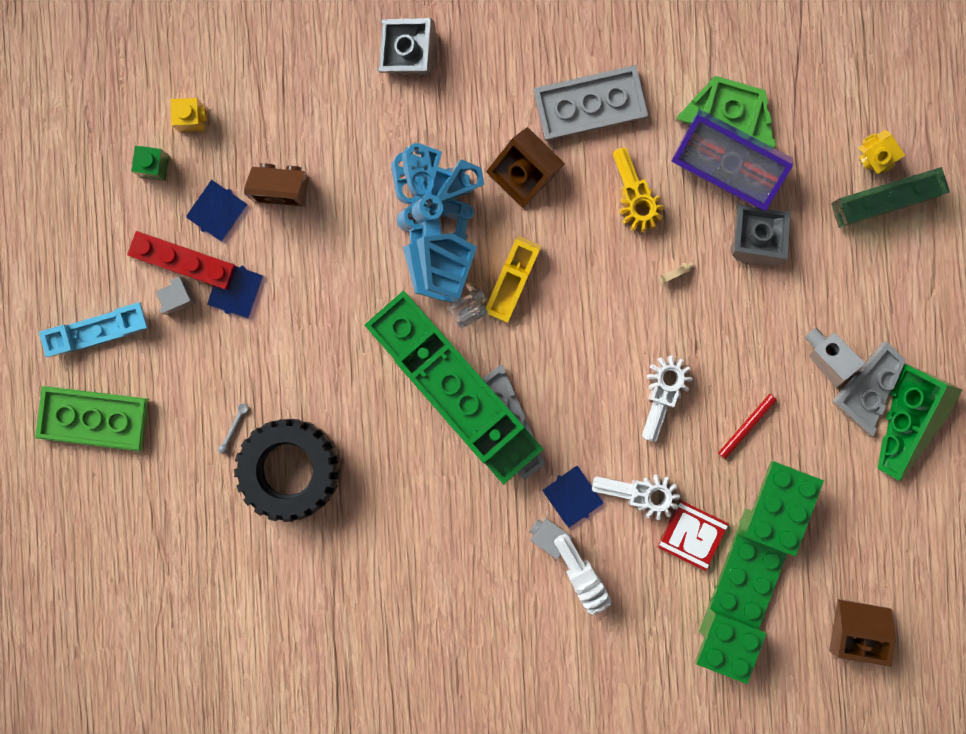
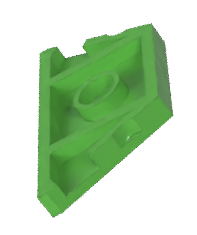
M714 76L676 118V122L690 125L698 109H701L773 148L776 144L770 126L772 121L770 112L767 109L766 90L722 77Z

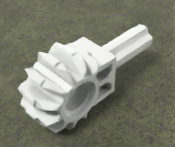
M668 356L667 365L662 357L658 358L657 361L660 368L651 364L649 368L656 373L655 375L648 374L646 376L649 380L655 379V383L648 386L651 390L648 399L652 400L653 403L642 433V437L649 441L655 442L657 440L668 406L674 407L676 400L681 398L679 389L685 392L689 391L688 386L683 384L684 381L692 382V377H684V374L691 370L690 367L680 369L684 360L678 359L674 365L673 356ZM669 370L676 376L675 382L670 386L666 385L663 381L664 373Z
M653 475V484H651L648 478H644L643 481L632 479L631 484L596 476L592 484L593 492L628 499V504L638 506L637 509L639 511L648 508L645 513L647 518H650L655 511L656 520H661V511L667 517H670L671 512L668 510V507L678 509V505L672 503V499H680V494H671L677 488V485L671 484L667 487L669 478L666 476L660 483L659 476ZM656 490H661L664 499L660 504L655 505L651 502V494Z
M567 534L559 535L554 540V544L569 568L566 572L581 603L589 614H600L611 606V599L598 574L593 570L588 559L583 562L570 537Z

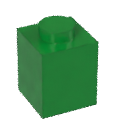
M135 145L131 172L141 178L166 181L169 155L162 149Z

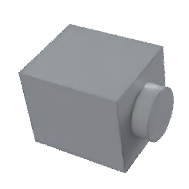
M544 517L542 521L537 519L529 530L532 534L530 540L556 559L560 556V552L554 544V540L563 534H567L572 539L568 532L547 517Z

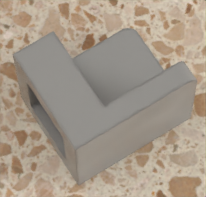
M182 277L170 280L171 285L157 291L162 308L159 309L161 314L168 316L196 303L186 279Z

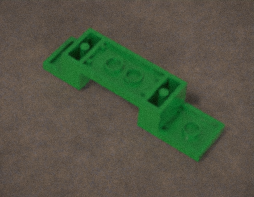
M404 290L364 324L391 355L399 368L503 485L544 450Z
M770 462L753 509L745 508L699 629L704 639L695 660L696 665L748 684L767 634L760 628L761 622L787 554L796 557L824 480L778 462Z

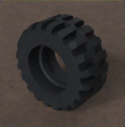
M279 419L256 428L250 433L251 436L248 439H244L241 444V452L237 453L235 458L238 464L237 468L234 469V477H238L239 484L236 487L238 492H242L245 496L243 501L247 506L252 505L255 508L254 512L258 515H266L272 521L283 520V522H292L298 519L301 520L325 506L332 494L335 493L338 486L337 481L341 470H339L340 458L336 454L334 449L336 446L333 441H330L326 436L327 434L322 429L316 428L314 424L301 421L300 419ZM286 444L295 445L303 449L310 457L313 465V474L309 484L304 490L293 495L276 492L268 484L264 474V463L268 454L276 447Z

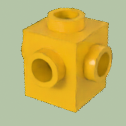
M883 130L879 134H871L862 141L863 145L858 147L862 154L858 157L866 170L871 168L876 174L891 170L896 165L895 162L905 156L893 135L887 130Z

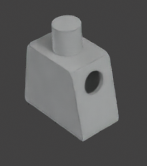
M816 327L804 337L814 348L809 357L835 388L865 364L835 333L826 338ZM826 350H829L832 356L828 355Z

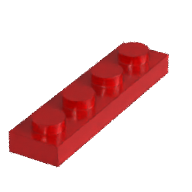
M135 231L127 256L225 290H228L236 265L139 231Z

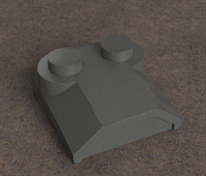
M431 18L382 19L378 72L415 74L420 77L431 74L436 60L437 33L435 21Z
M738 204L734 238L730 248L732 256L738 261L767 266L784 264L788 259L791 211L783 212L770 209L764 211L757 207Z

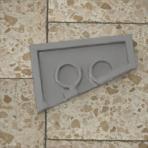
M882 342L832 402L866 434L873 437L877 429L875 428L880 414L883 415L886 405H884L890 390L894 389L906 359L889 343Z

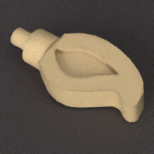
M684 263L667 274L658 277L657 280L662 285L680 275L689 273L694 264Z

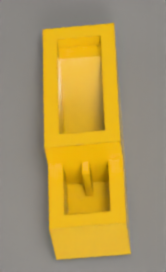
M519 235L516 237L484 313L507 323L509 322L541 249V245Z

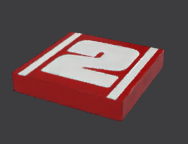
M679 500L677 504L678 509L674 510L657 547L706 571L729 523Z

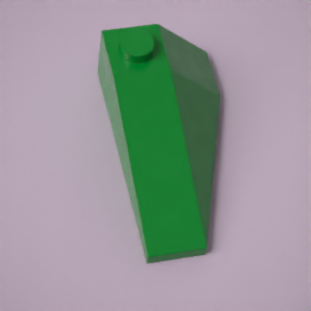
M904 363L895 387L891 390L890 394L893 398L891 409L887 411L886 420L889 421L886 436L882 439L878 469L898 481H902L951 414L963 389Z

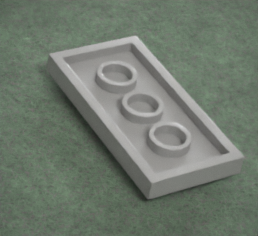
M636 65L533 88L545 141L648 117Z

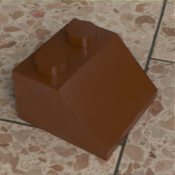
M527 127L510 140L487 169L486 173L524 208L554 178L565 163Z
M260 163V167H251L244 187V194L255 203L306 207L308 175L305 171H302L301 167L286 166V169H275L276 165Z

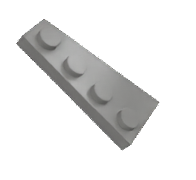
M501 364L485 376L483 380L533 436ZM541 453L519 471L524 480L545 465Z

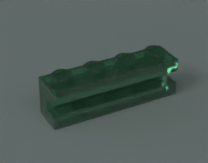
M940 167L839 198L832 202L831 206L838 228L939 198L950 193L943 168Z

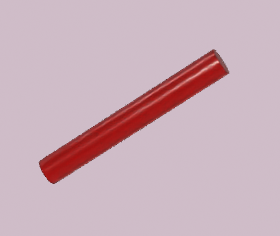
M768 394L718 452L723 459L726 460L777 402V399Z

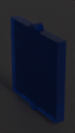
M211 179L186 215V218L201 227L200 230L202 232H208L222 242L248 204L236 197L231 189L226 190Z
M243 265L240 267L236 266L228 290L213 286L207 305L224 310L226 314L233 313L249 319L264 275L246 270V267Z
M577 465L564 475H558L554 482L542 489L568 528L582 518H588L589 513L604 503L597 492L592 491V485Z

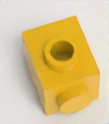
M198 98L170 99L171 125L178 132L205 131V122L208 119L207 108Z

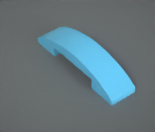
M138 302L114 309L113 312L43 330L39 332L45 357H52L113 341L147 329L148 325L142 304Z

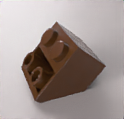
M837 599L829 652L838 658L892 667L896 643L892 609Z

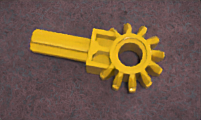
M619 148L612 153L624 184L620 191L622 196L620 203L626 208L620 209L619 214L627 215L622 221L624 225L630 221L633 223L630 228L631 231H634L637 225H640V231L644 233L646 232L647 225L649 228L654 229L656 227L655 221L663 219V216L658 212L663 211L665 208L664 205H656L661 199L660 195L654 198L650 197L653 190L649 189L646 179L639 181L627 148ZM638 204L645 205L648 209V214L640 216L637 214L635 206Z

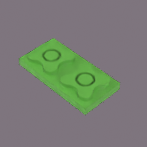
M42 386L35 438L143 451L149 398Z

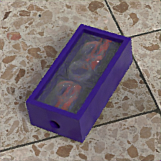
M698 109L671 161L764 211L769 207L794 165L792 157L701 109Z

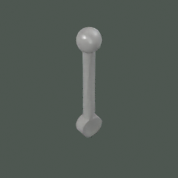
M244 403L239 404L237 408L238 414L223 444L218 446L220 454L228 452V444L243 414L248 412V405Z

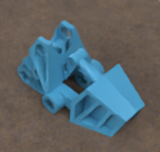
M414 143L408 146L402 153H399L391 162L396 196L400 202L409 204L408 207L398 213L397 224L401 230L410 234V244L404 246L403 251L415 294L448 303L458 302L477 246L467 242L468 235L466 234L468 219L473 217L474 209L471 205L455 199L485 185L482 168L461 159L455 167L445 170L438 167L442 151L420 143ZM402 161L403 167H399L398 163ZM467 170L475 172L477 176V182L474 185L470 183V176L465 174ZM405 184L408 185L410 192L414 194L413 198H407L403 194L402 188ZM408 215H410V217H413L415 219V222L413 220H409ZM440 215L457 221L456 232L453 234H441Z

